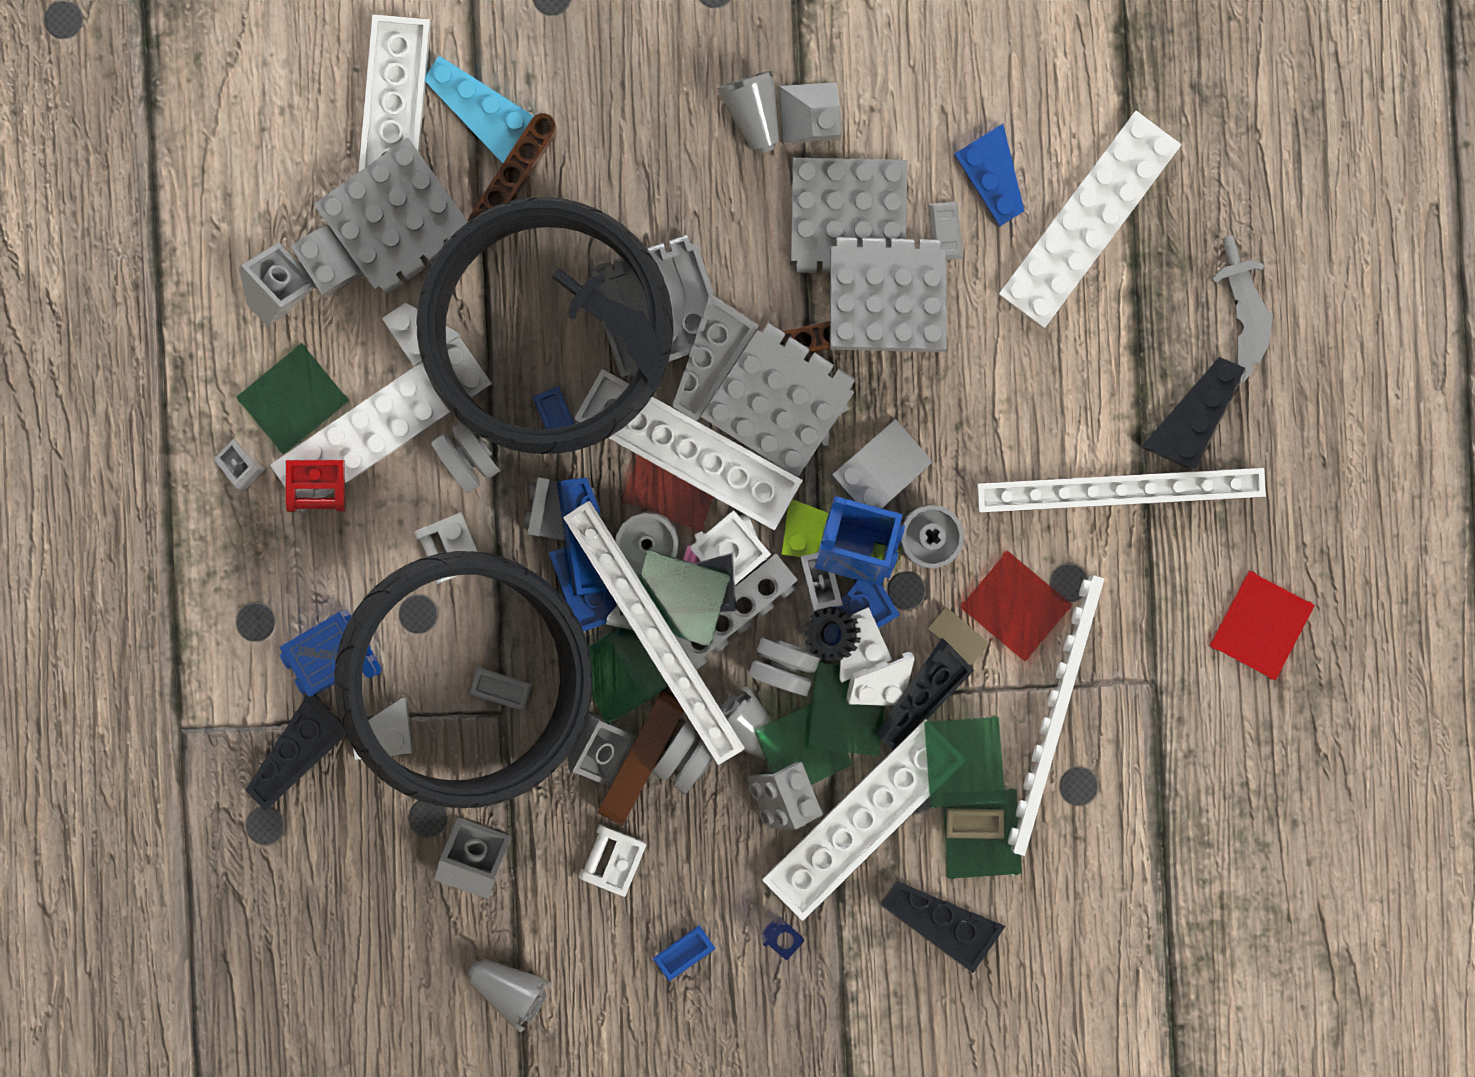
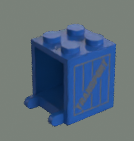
M835 496L826 520L814 568L881 586L885 577L890 578L897 562L899 553L897 549L905 530V526L900 524L903 514ZM874 543L885 545L882 560L871 557Z
M349 610L336 613L279 647L282 651L280 658L287 669L292 668L297 677L294 679L295 684L302 694L306 693L308 697H311L334 685L337 651L345 627L352 616ZM370 646L367 649L363 665V674L367 678L379 675L382 672V668Z

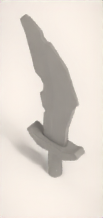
M1232 235L1222 238L1230 266L1222 268L1217 272L1212 281L1218 283L1222 278L1228 277L1234 300L1237 301L1235 305L1236 319L1243 326L1242 333L1237 336V364L1246 368V372L1241 382H1244L1253 372V365L1260 363L1270 344L1273 314L1268 311L1256 291L1249 272L1252 269L1262 270L1264 265L1251 260L1241 262Z

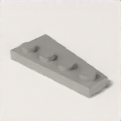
M712 294L709 295L707 306L673 403L674 408L695 421L699 419L759 327L758 324Z

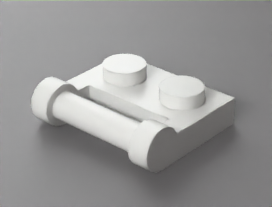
M462 512L414 531L416 539H420L427 556L438 554L431 534L436 532L439 533L446 552H479ZM456 576L442 578L434 582L437 585Z
M599 824L596 831L599 834L585 868L580 870L578 878L625 897L647 843L607 825ZM610 838L617 842L603 877L595 874V871Z

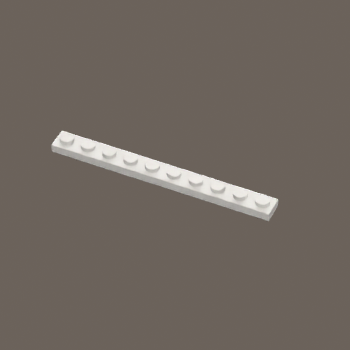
M1264 468L977 484L978 513L1266 497Z
M591 502L584 503L564 516V520L717 764L723 763L745 749Z
M1090 575L1088 580H1083L1079 596L1083 598L1080 608L1076 607L1071 620V623L1075 624L1072 635H1067L1063 651H1066L1067 654L1064 663L1060 662L1056 671L1055 678L1059 679L1057 689L1051 691L1047 706L1051 707L1049 717H1044L1040 727V734H1043L1040 746H1035L1032 755V761L1035 762L1032 773L1028 772L1025 779L1024 789L1027 790L1024 801H1019L1016 810V817H1019L1017 828L1011 829L1008 838V844L1011 845L1010 850L1016 854L1025 856L1103 586L1104 578Z

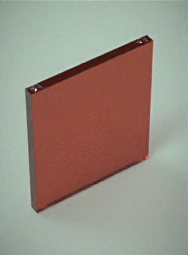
M639 455L626 490L622 494L621 501L647 511L658 512L670 520L701 531L714 497Z
M1007 550L967 599L961 603L960 608L1018 657L1026 661L1065 613L1071 609L1072 604Z

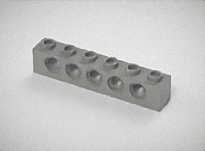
M776 553L735 586L736 601L741 597H747L752 601V609L748 613H740L737 609L732 612H703L676 634L675 638L695 670L708 661L704 656L714 649L718 653L730 643L727 638L736 631L740 635L752 625L749 620L758 613L762 617L774 607L771 603L779 595L784 599L796 589L794 583L798 580ZM770 579L773 581L775 588L770 595H762L758 591V584L761 580ZM724 615L729 618L730 627L726 631L715 629L713 621L717 616ZM702 633L707 637L708 644L704 649H696L692 646L691 639L695 634ZM651 657L646 658L642 662L663 689L668 687Z

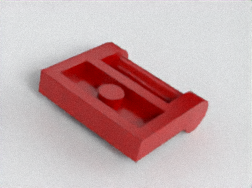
M286 460V511L297 512V509H335L336 512H345V460ZM296 489H335V498H297Z

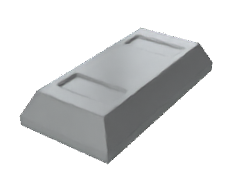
M958 202L929 204L932 240H940V249H946V260L962 259L963 250Z
M477 667L469 694L524 711L532 684Z

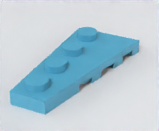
M441 56L437 57L425 76V82L503 164L534 116Z

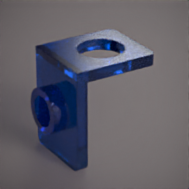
M782 918L776 923L774 921L770 922L762 932L764 935L762 945L765 947L769 945L785 960H788L804 942V937ZM784 932L790 933L794 938L793 945L787 949H783L777 944L778 936Z

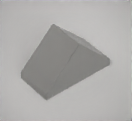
M235 439L214 458L234 487L240 490H247L266 471Z
M818 553L801 556L814 612L820 609L842 606L835 574L814 568Z

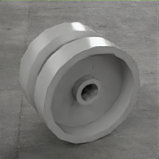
M459 422L452 427L453 435L459 443L458 446L449 436L444 434L431 443L457 483L466 493H470L480 486V479L473 469L474 467L477 468L483 477L489 479L500 472L501 469L483 438Z
M927 505L914 509L904 518L901 524L905 526L901 543L899 542L901 551L910 562L920 567L939 568L948 565L957 558L963 547L964 531L961 521L952 511L942 506ZM929 531L934 532L936 536L933 542L926 541L928 538L926 533Z
M642 511L631 515L623 522L616 534L615 542L635 574L649 577L660 574L671 566L677 556L679 539L676 528L667 517L658 512ZM644 539L652 541L653 545H651L650 549H645V546L641 545Z
M761 637L757 652L760 656L770 659L772 662L770 664L759 660L753 661L748 676L772 686L807 696L812 682L808 677L796 673L797 669L809 673L816 672L820 658L805 652L803 648L780 640L776 642Z
M688 720L684 722L652 770L653 774L662 780H666L671 776L676 767L680 769L673 780V787L684 795L690 790L695 781L701 778L712 761V754L702 738L696 747L692 745L698 732Z

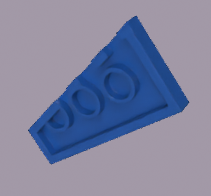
M588 478L558 481L557 489L573 596L609 591L563 518L588 501L591 502L598 515L601 513Z

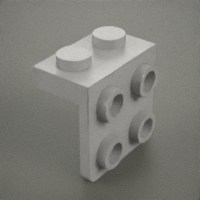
M538 477L537 483L532 482L529 499L534 500L532 511L527 510L524 521V528H528V534L565 541L557 489L558 481ZM591 487L593 494L595 496L596 491L594 488Z
M795 762L774 774H752L748 777L750 793L756 799L760 808V818L769 828L796 830L823 815L802 762Z

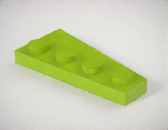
M792 499L787 508L782 555L801 557L818 553L829 513ZM874 543L871 557L882 560L885 545Z

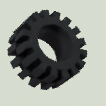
M840 608L818 610V614L813 613L810 616L813 620L807 621L805 625L810 627L809 631H804V636H809V640L805 641L806 646H812L809 651L812 654H817L816 657L820 659L842 660L843 658H848L851 656L850 652L856 651L858 648L855 646V643H860L861 639L856 637L857 633H861L860 627L855 626L858 623L857 619L851 618L853 614L845 612L844 609ZM830 623L837 624L841 629V639L833 646L829 645L824 639V630Z

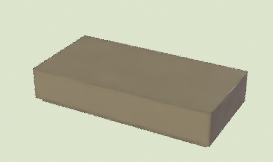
M944 607L927 628L940 640L943 638L970 665L977 660L990 644L947 607Z
M946 808V838L1004 839V809Z

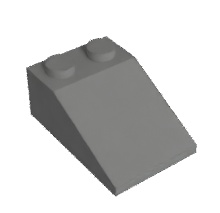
M895 419L831 476L853 501L883 508L933 461Z

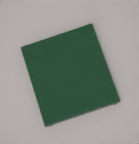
M303 343L236 397L238 402L245 407L282 454L287 453L349 402L348 396L340 390Z
M648 549L645 553V561L639 580L674 636L711 646L728 583L731 581V575Z
M619 627L589 646L593 675L591 676L593 678L592 696L608 725L669 687L634 630Z
M819 662L814 676L807 748L811 750L820 749L871 755L872 757L879 756L881 739L876 733L883 724L885 705L849 704L846 696L850 679L844 682L840 681V665Z
M827 696L754 730L770 774H774L795 762H802L810 784L813 785L852 765Z
M993 715L991 717L941 721L928 720L924 722L930 807L937 808L985 803L1000 804L1005 802L999 716Z
M1009 788L943 793L942 802L948 879L1022 874L1021 855L1013 853L1010 850L1011 845L1008 844L1010 831L1012 828H1017L1019 821L1018 817H1016L1018 807L1017 790ZM946 808L1004 809V839L946 838Z

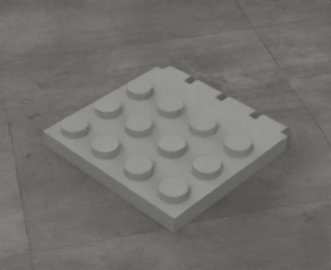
M406 138L314 203L373 288L376 290L380 287L386 296L403 284L397 276L400 272L409 280L424 270L426 266L420 258L426 256L432 264L434 258L445 244L444 241L451 239L452 235L468 222L409 138Z
M793 158L791 262H797L796 273H817V262L822 263V273H830L831 246H836V237L857 238V247H862V238H885L886 248H890L891 238L906 239L908 160Z
M688 235L670 240L669 244L672 251L668 253L663 243L647 248L664 277L670 295L673 315V340L669 362L690 355L709 295H714L697 243L691 244ZM622 257L614 259L618 270L613 272L609 262L590 268L593 277L601 274L605 277V281L599 283L595 288L613 301L634 310L643 311L649 321V310L644 289L631 267ZM602 321L621 378L636 374L639 367L626 351L628 347L626 339L620 336L614 337L605 326V321Z
M836 237V246H831L830 350L945 352L947 349L946 249H940V240L919 239V249H914V239L891 238L890 248H886L885 238H862V247H857V238Z
M768 323L763 331L759 329L755 331L701 414V417L785 471L798 477L852 397L854 391L850 388L855 378L839 368L833 376H830L829 373L834 366L832 363L815 352L809 361L805 360L804 358L810 349L789 337L785 345H782L780 342L785 333Z

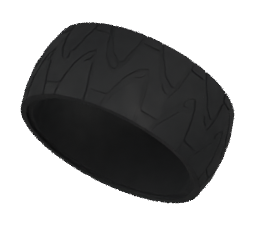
M553 197L525 198L495 206L471 219L456 231L451 239L443 245L426 274L420 292L416 319L417 341L425 372L435 392L448 410L461 423L480 437L511 450L533 454H556L577 451L609 438L624 428L643 410L657 389L650 387L647 378L638 368L625 391L606 409L580 423L556 429H528L513 426L499 421L486 413L472 400L459 382L453 370L446 343V319L453 291L467 267L486 248L511 234L534 228H565L589 235L603 242L619 254L631 267L644 289L649 310V323L659 340L661 361L658 363V368L661 371V380L669 362L673 340L672 306L664 277L656 261L638 237L613 217L592 206Z
M452 551L427 556L406 564L388 575L364 597L353 612L340 640L335 662L334 692L340 721L348 740L357 755L379 779L404 795L424 803L450 808H479L499 804L526 793L550 776L565 760L576 744L588 716L593 689V678L591 677L593 675V668L587 639L578 618L574 616L572 608L562 595L546 580L525 566L505 557L484 552ZM458 575H481L502 582L517 591L536 608L552 634L558 652L560 665L559 693L551 719L545 730L533 746L516 761L492 774L466 780L437 779L419 774L399 764L389 756L376 738L368 721L363 702L362 673L364 660L371 639L387 613L408 594L421 586L442 578Z

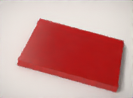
M1248 571L1209 646L1266 675L1269 679L1276 680L1315 605L1260 577L1255 572Z

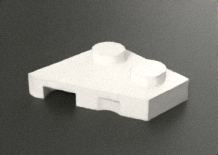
M404 303L382 319L413 366H416L422 362L417 341V309ZM446 326V343L449 344L458 338L460 334Z
M903 653L902 659L889 664L885 660L875 664L872 668H864L852 673L846 696L848 703L895 706L908 688L914 662L912 653Z
M407 698L398 700L368 720L376 738L389 756L413 752ZM354 750L355 760L361 759Z

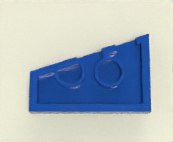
M1002 123L954 154L998 227L1024 212L1005 128Z
M566 547L549 552L548 554L565 601L572 608L574 616L578 618L583 631L606 624L608 615L618 605L611 593L607 591L573 596Z
M860 580L841 599L842 606L834 607L844 609L845 612H850L851 614L869 607L878 628L900 616L882 585L878 586ZM835 623L828 624L824 630V639L829 645H836L841 639V629Z

